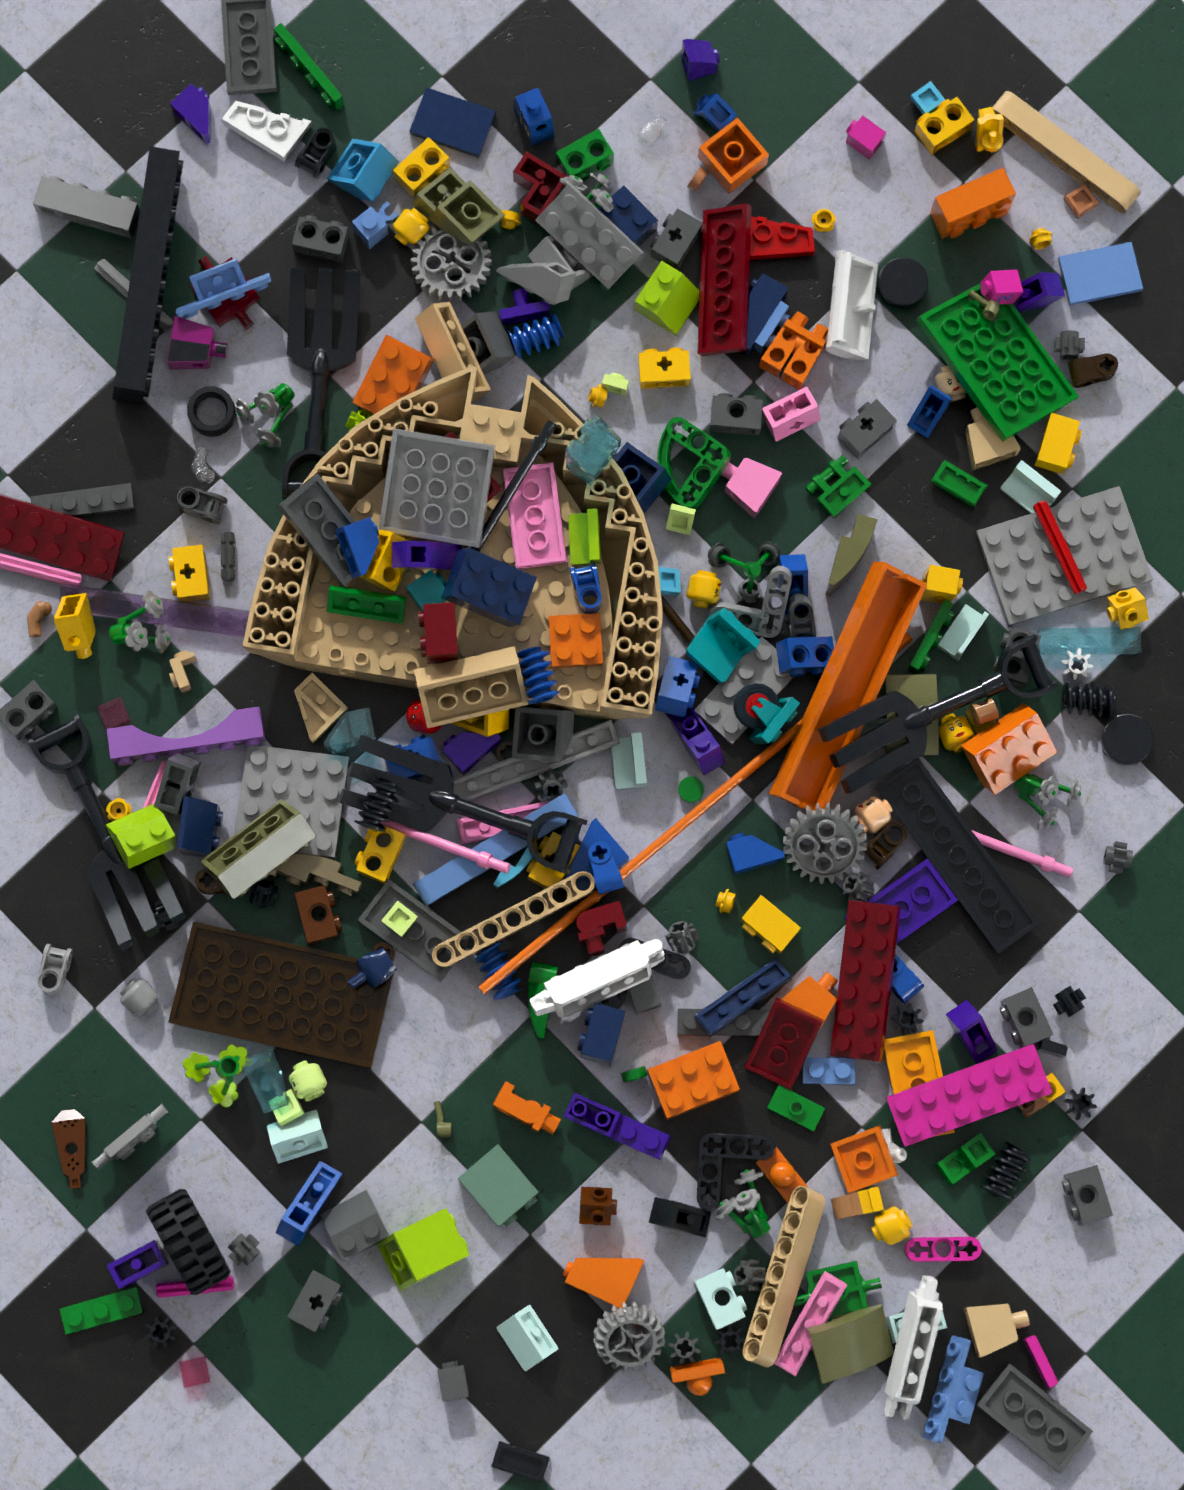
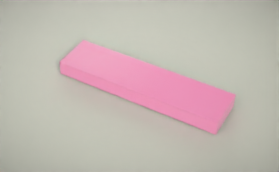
M550 801L501 810L499 812L511 816L518 815L524 818ZM467 817L457 819L462 846L485 841L502 831V829Z
M824 1271L781 1347L774 1363L775 1365L796 1377L812 1349L807 1328L827 1322L848 1284Z

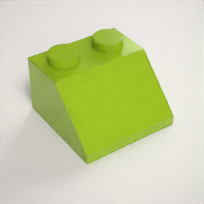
M661 261L636 298L634 310L676 336L700 301V291L683 273Z
M153 804L106 824V828L128 869L175 849V834L164 814L154 807Z

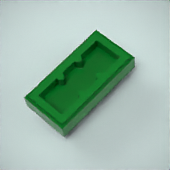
M946 460L942 462L930 482L972 508L975 507L988 486Z
M781 1085L777 1086L767 1109L814 1132L825 1110L824 1107Z

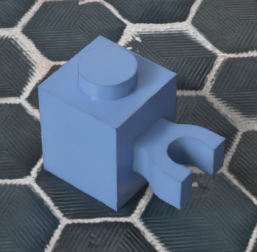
M388 201L381 206L378 213L371 206L352 221L354 232L368 249H371L388 235L387 224L394 223L399 217L397 212L391 216L385 214L391 208Z

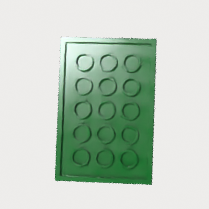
M980 283L920 315L916 321L1000 440L1004 442L1050 416L1051 413H1055L1071 404L1079 396L1013 304H999L1000 309L994 320H988L983 316L985 308L968 295L973 290L985 299L981 293Z

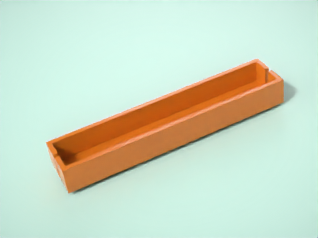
M886 562L872 563L770 789V795L788 804H793L792 806L805 812L806 806H809L812 811L816 810V803L820 804L821 809H825L846 767L845 764L842 767L834 768L829 755L858 738L864 725L827 742L822 741L818 729L877 698L927 583L909 574H903V571Z

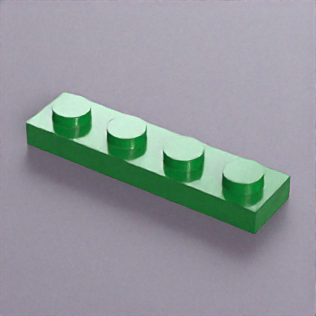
M282 23L274 28L276 37L274 42L278 48L289 53V59L297 70L301 68L304 71L306 81L312 88L316 86L321 92L319 95L327 106L332 105L336 111L341 108L344 102L340 92Z

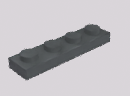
M131 483L30 496L32 504L74 517L135 510Z
M678 1009L677 1035L708 1036L694 1019V1015L702 1009ZM749 1010L713 1036L758 1037L770 1010Z

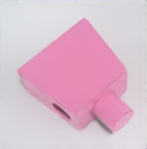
M744 458L739 467L729 462L721 474L729 480L725 487V493L753 518H756L782 477L781 472L749 458Z

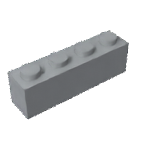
M50 176V178L41 177L33 201L36 212L132 238L140 213L138 204L130 197L121 196V198H118L102 189L93 191L81 183L68 184L56 176Z

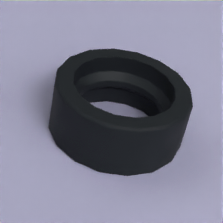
M209 386L197 390L190 397L187 405V416L197 432L208 437H214L226 433L233 426L236 418V408L231 396L225 390ZM207 398L220 399L226 406L225 418L216 425L209 426L203 424L197 417L198 405Z

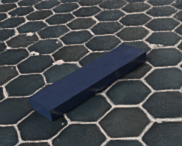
M775 958L695 1014L694 1019L710 1038L790 982L792 976L780 961Z

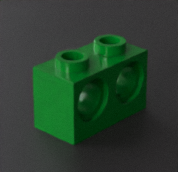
M597 129L557 151L556 162L566 176H577L585 182L590 178V173L598 170L602 172L612 165V162H614V152L601 131ZM598 149L603 154L595 157L591 154V151ZM577 161L581 163L582 166L574 169L570 167L569 164L571 162Z

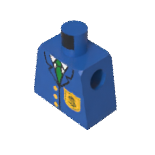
M535 88L516 96L513 107L532 147L554 138L553 120L540 90ZM540 125H543V126H544V128H542V129H540V130H536V128H537L538 126H540Z

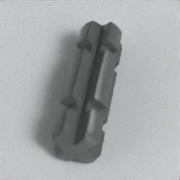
M226 531L221 533V544H223L221 546V567H223L221 569L222 581H234L235 547L233 544H235V535L233 532Z

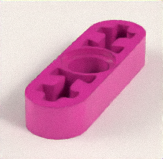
M974 1237L912 1238L904 1247L906 1257L914 1262L972 1261L977 1259L982 1251L980 1242ZM927 1241H932L930 1248L932 1258H928L929 1252H921L919 1257H915V1254L910 1252V1247H913L915 1242H918L919 1247H929ZM941 1241L948 1243L950 1246V1253L946 1257H941L936 1253V1245ZM953 1241H958L957 1247L966 1246L967 1241H970L971 1246H976V1251L972 1252L971 1256H967L965 1251L957 1252L959 1257H954L955 1245Z

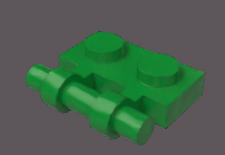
M844 455L828 463V468L820 475L816 474L812 477L811 483L805 487L810 495L818 489L823 493L817 498V502L833 519L871 487V483L855 466L848 472L845 471L843 467L849 461ZM834 475L838 476L840 479L831 487L826 483Z

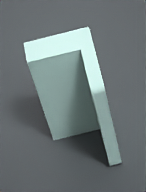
M1022 460L1000 488L1029 513L1035 512L1033 505L1040 501H1047L1050 507L1061 492Z
M965 604L937 647L958 661L989 614L984 612L982 615Z
M631 733V737L618 738L620 744L611 747L615 788L619 790L646 787L647 779L642 733Z
M317 1110L307 1112L284 1126H281L278 1122L267 1125L271 1146L278 1164L328 1148Z
M531 1305L523 1308L497 1326L498 1332L524 1371L529 1370L559 1349Z

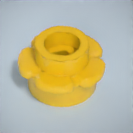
M820 209L812 215L811 222L814 224L813 228L816 231L829 232L834 228L836 217L830 210Z
M501 210L505 214L499 221L501 222V227L514 230L516 226L521 225L519 213Z
M1045 228L1034 230L1029 238V244H1032L1035 250L1048 247L1052 244V232L1045 230Z
M598 384L596 388L591 387L588 402H591L592 408H602L606 401L608 389L601 387V384Z
M116 798L109 802L106 807L107 817L113 822L129 815L132 812L131 805L122 798Z
M726 889L725 893L720 892L718 895L716 907H719L720 913L726 912L730 914L733 908L736 894L729 892V889Z

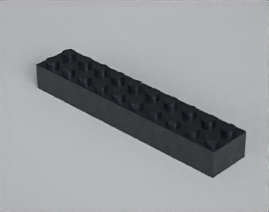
M153 146L149 148L112 400L142 404L143 397H149L152 376L147 375V373H152L155 351H151V349L156 350L159 327H154V325L159 326L163 303H158V301L163 302L166 279H161V277L166 278L169 255L165 254H170L172 231L177 209L174 207H177L183 160H179L180 151Z

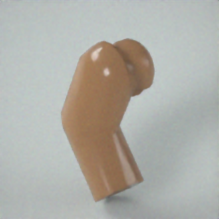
M36 602L27 614L29 637L42 636L40 620L43 616L51 614L52 606L49 602Z

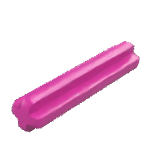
M228 1276L225 1280L202 1293L233 1290L235 1287L233 1276ZM184 1281L158 1283L156 1285V1294L159 1298L191 1295Z

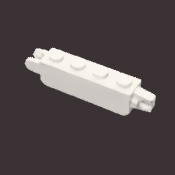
M654 939L640 945L637 940L630 944H625L611 953L603 954L587 964L579 965L563 975L551 978L544 983V991L529 999L534 1013L540 1016L555 1011L558 1017L566 1018L595 1005V1003H599L649 980L652 974L651 967L658 965V963L665 959L664 951H662L663 943L658 939Z
M923 1275L919 1289L915 1288L914 1292L909 1291L884 1391L887 1394L884 1409L885 1417H893L897 1403L902 1402L900 1418L908 1420L913 1404L917 1405L920 1402L943 1310L942 1303L938 1300L939 1293L936 1292L938 1281L932 1276Z

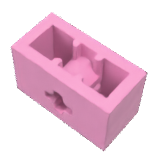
M808 387L762 408L764 421L776 442L821 420L818 405Z

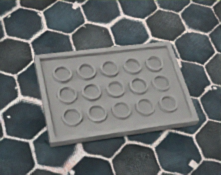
M1120 486L1050 507L1087 586V589L1079 594L1072 592L1035 512L976 531V536L1008 627L1143 585L1153 580Z

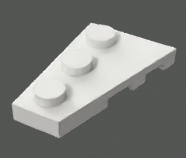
M235 101L222 118L223 125L283 162L311 127L310 120H297L290 118V115L284 113L278 115L265 111V108Z

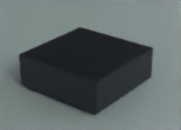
M1044 1039L1039 1042L1037 1051L1063 1058L1067 1054L1068 1047L1067 1045Z

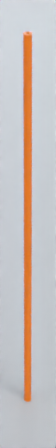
M905 633L897 653L913 641L909 633ZM801 720L619 870L622 881L791 742ZM597 889L478 986L479 990L484 995L575 921L580 913L587 911L607 893L599 895Z

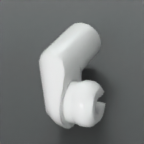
M882 1129L894 1163L905 1161L907 1152L892 1142L891 1129Z

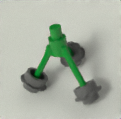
M765 541L757 549L758 561L743 563L731 558V552L728 548L724 547V544L717 543L708 551V562L712 567H724L730 563L742 568L744 574L749 579L744 580L738 586L739 591H737L739 599L747 603H754L762 596L760 585L755 581V578L761 572L762 564L769 566L778 563L781 550L777 544Z

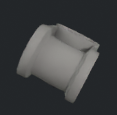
M46 944L37 980L38 986L45 994L55 996L62 992L67 972L72 962L73 949L63 950L52 947V944ZM56 977L57 984L51 989L45 988L46 979Z

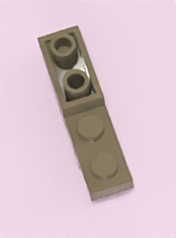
M292 854L286 863L278 865L269 873L273 877H276L277 874L287 877L286 882L300 887L301 883L308 885L311 876H313L314 882L328 887L329 883L338 887V892L348 896H352V893L359 895L363 886L360 881L340 874L343 868L340 862L315 855Z

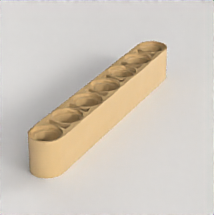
M1005 91L993 106L995 115L1002 113L1004 119L1003 126L1082 185L1085 183L1092 193L1118 212L1125 213L1141 194L1139 188L1012 92Z
M578 872L438 944L432 951L433 961L441 967H450L588 896L595 889L593 876L588 872ZM580 877H587L590 879L591 885L589 889L581 891L576 887V881ZM557 889L567 891V899L562 903H557L553 899V893ZM537 900L543 902V912L538 915L532 914L530 911L531 903ZM513 912L521 916L520 924L515 927H511L507 923L508 915ZM490 924L496 925L498 928L497 936L492 939H488L484 935L485 927ZM466 936L473 937L475 941L474 947L469 951H465L461 947V941ZM443 948H448L452 954L451 959L446 963L438 960V952Z
M805 1186L796 1187L791 1194L765 1276L766 1281L763 1283L743 1346L744 1358L764 1367L772 1366L778 1357L825 1207V1197L823 1194Z

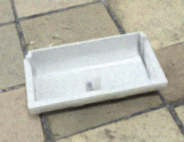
M844 250L837 251L835 254L826 351L849 360H868L873 312L876 309L874 299L878 264Z

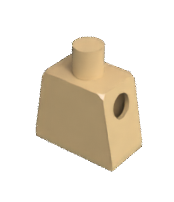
M978 407L970 411L974 423L967 426L965 436L972 470L1018 455L1021 448L1014 436L1002 442Z
M1009 1304L963 1308L976 1357L986 1356L1018 1341L1016 1329L1030 1326L1026 1310L1011 1314Z

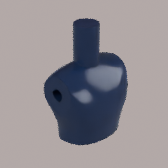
M380 948L356 961L360 973L349 979L348 983L354 989L367 981L375 989L387 981L397 971V968L386 951Z

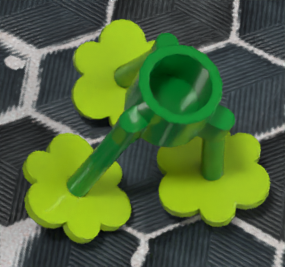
M229 1045L227 1050L220 1052V1060H213L212 1062H209L206 1055H199L197 1052H193L190 1054V1057L185 1058L182 1062L183 1068L186 1069L185 1076L192 1078L195 1082H201L204 1080V1075L209 1074L210 1068H215L217 1075L223 1079H219L216 1084L211 1085L208 1092L213 1096L212 1102L214 1104L220 1103L221 1106L228 1108L232 1105L233 1100L238 1098L237 1086L233 1082V1076L241 1073L242 1067L248 1065V1059L245 1058L247 1050L244 1047L236 1048L235 1045Z

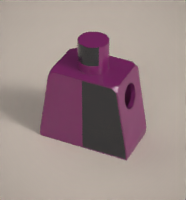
M175 316L167 358L168 366L170 369H209L212 356L227 357L228 343L216 342V334L212 327Z

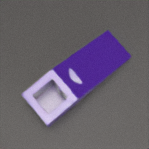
M427 541L392 542V568L451 570L457 552L462 549V545Z
M687 708L685 718L665 713L703 775L726 763L719 744L693 708Z

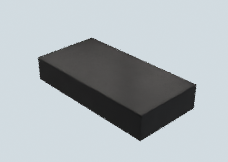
M499 1441L491 1467L542 1483L550 1457Z

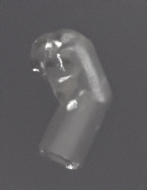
M198 446L192 462V471L199 481L211 483L215 478V473L209 470L206 464L209 450Z

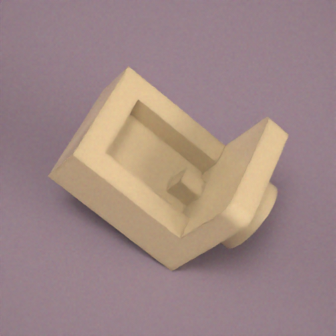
M188 650L176 653L174 658L169 660L173 672L169 673L174 688L179 686L182 693L192 690L183 666L197 661L193 651L188 652Z

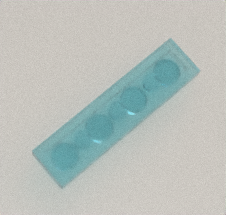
M1119 627L1038 629V635L1041 636L1038 645L1040 655H1067V650L1072 652V654H1076L1077 648H1081V655L1141 653L1140 627L1122 630Z

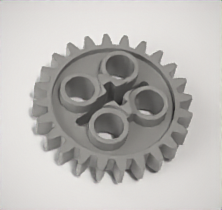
M432 227V235L429 236L425 233L423 235L424 242L417 241L419 249H412L415 258H411V265L415 267L411 269L412 274L417 275L415 277L416 284L422 283V291L429 289L430 297L438 293L439 301H442L444 296H448L449 302H452L453 296H457L459 301H462V294L464 293L471 298V290L474 289L479 292L480 287L478 283L486 285V278L484 276H490L491 274L490 269L487 268L492 266V260L489 259L491 251L486 250L488 247L487 242H481L482 238L479 237L470 245L442 229L437 231ZM445 244L453 245L450 249L445 250L441 248ZM468 255L474 257V259L471 261L463 260V258ZM431 264L440 265L437 269L428 268ZM454 275H458L461 277V279L458 281L450 280V278Z
M816 803V810L814 811L809 806H806L805 815L798 811V820L790 819L791 827L785 828V834L788 836L783 837V844H786L783 852L789 854L787 856V863L794 862L792 870L801 869L800 877H804L807 873L810 874V882L815 877H819L820 884H823L825 878H829V881L833 884L835 876H838L843 881L844 872L852 875V867L860 868L859 860L865 859L863 851L867 850V843L864 842L866 841V833H861L863 831V824L856 825L858 817L853 816L849 818V809L841 813L840 805H837L832 810L830 803L826 804L825 809H821L820 804ZM823 824H830L833 827L829 830L822 829L820 826ZM810 839L813 843L804 845L801 843V840ZM840 842H846L849 844V846L846 848H841L837 846V844ZM821 857H826L829 859V861L826 863H821L818 861V859Z

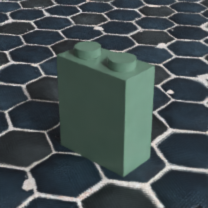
M499 1144L458 1177L459 1181L498 1227L502 1224L508 1227L518 1218L515 1214L522 1207L528 1210L538 1201L535 1196L539 1192Z

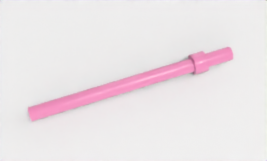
M392 820L390 822H381L382 825L401 832L405 836L477 862V866L485 869L493 868L506 874L510 870L509 863L493 858V855L484 851L479 853Z
M973 831L981 844L986 847L1040 866V870L1048 873L1053 871L1066 877H1071L1073 868L1056 862L1055 858L1047 855L1042 857Z

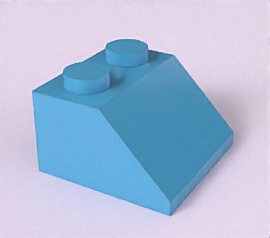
M352 139L327 177V180L358 199L374 202L381 194L388 178L393 175V169L398 165L399 160L381 143Z

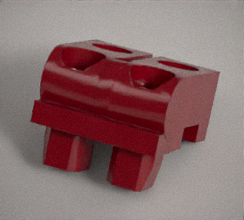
M620 901L580 913L576 921L580 945L587 946L590 957L605 953L601 941L605 939V930L616 927L618 934L627 931V924Z

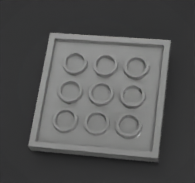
M393 429L379 530L477 548L481 547L496 445Z
M259 745L247 747L234 835L283 799L302 814L316 835L307 847L297 850L294 854H307L335 859L343 804L339 803L338 799L341 790L346 788L350 758Z

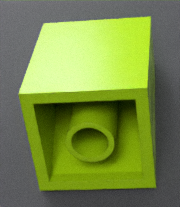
M447 1208L394 1232L376 1244L399 1292L470 1255L467 1242L460 1236L456 1228V1220L448 1212Z

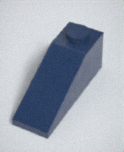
M762 273L759 280L754 278L748 290L750 295L747 317L746 351H744V355L748 357L753 351L757 337L780 301L783 302L788 293V287Z

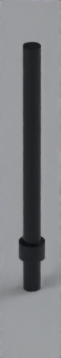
M548 420L539 436H535L530 444L532 445L531 449L485 522L481 547L471 546V549L480 552L538 455L546 449L548 445L546 442L557 426L552 421Z

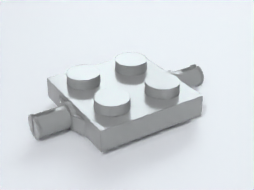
M160 1104L153 1112L143 1116L107 1146L98 1158L92 1161L94 1166L100 1170L110 1160L127 1159L135 1152L133 1147L141 1141L145 1143L156 1134L153 1130L158 1127L156 1125L157 1121L168 1113L167 1109Z

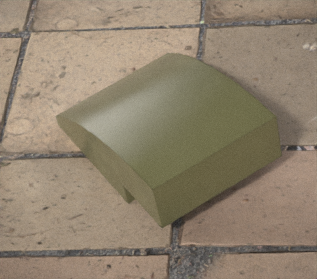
M451 167L417 193L412 202L423 215L442 230L470 245L505 216L471 180L466 183Z
M858 514L851 538L841 536L825 595L831 596L857 569L868 548L878 519Z
M887 674L885 677V694L895 690L908 697L917 707L928 706L938 701L936 674ZM895 712L884 715L887 721L896 717ZM938 719L932 721V724L926 726L927 745L924 755H938ZM904 737L888 744L885 752L888 753L906 743V738Z
M882 1304L831 1317L830 1322L807 1328L818 1375L822 1384L865 1370L894 1355Z

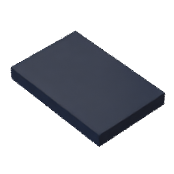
M426 87L409 133L425 140L429 137L436 144L480 158L496 116V111Z

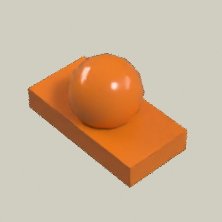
M777 1147L772 1158L769 1160H758L755 1163L787 1204L796 1187H808Z
M720 1357L671 1366L669 1368L672 1382L686 1381L688 1390L696 1396L705 1395L710 1391L712 1375L725 1373Z

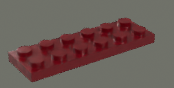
M747 203L703 210L697 353L701 356L746 351L752 206Z
M0 494V548L109 582L113 580L125 532Z
M848 901L830 1055L878 1062L883 1060L901 906Z

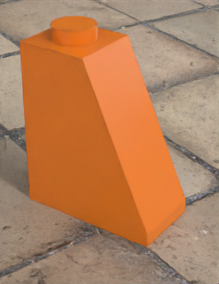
M576 1258L574 1263L568 1261L562 1275L567 1277L565 1283L611 1305L622 1308V1304L626 1302L644 1260L640 1258Z

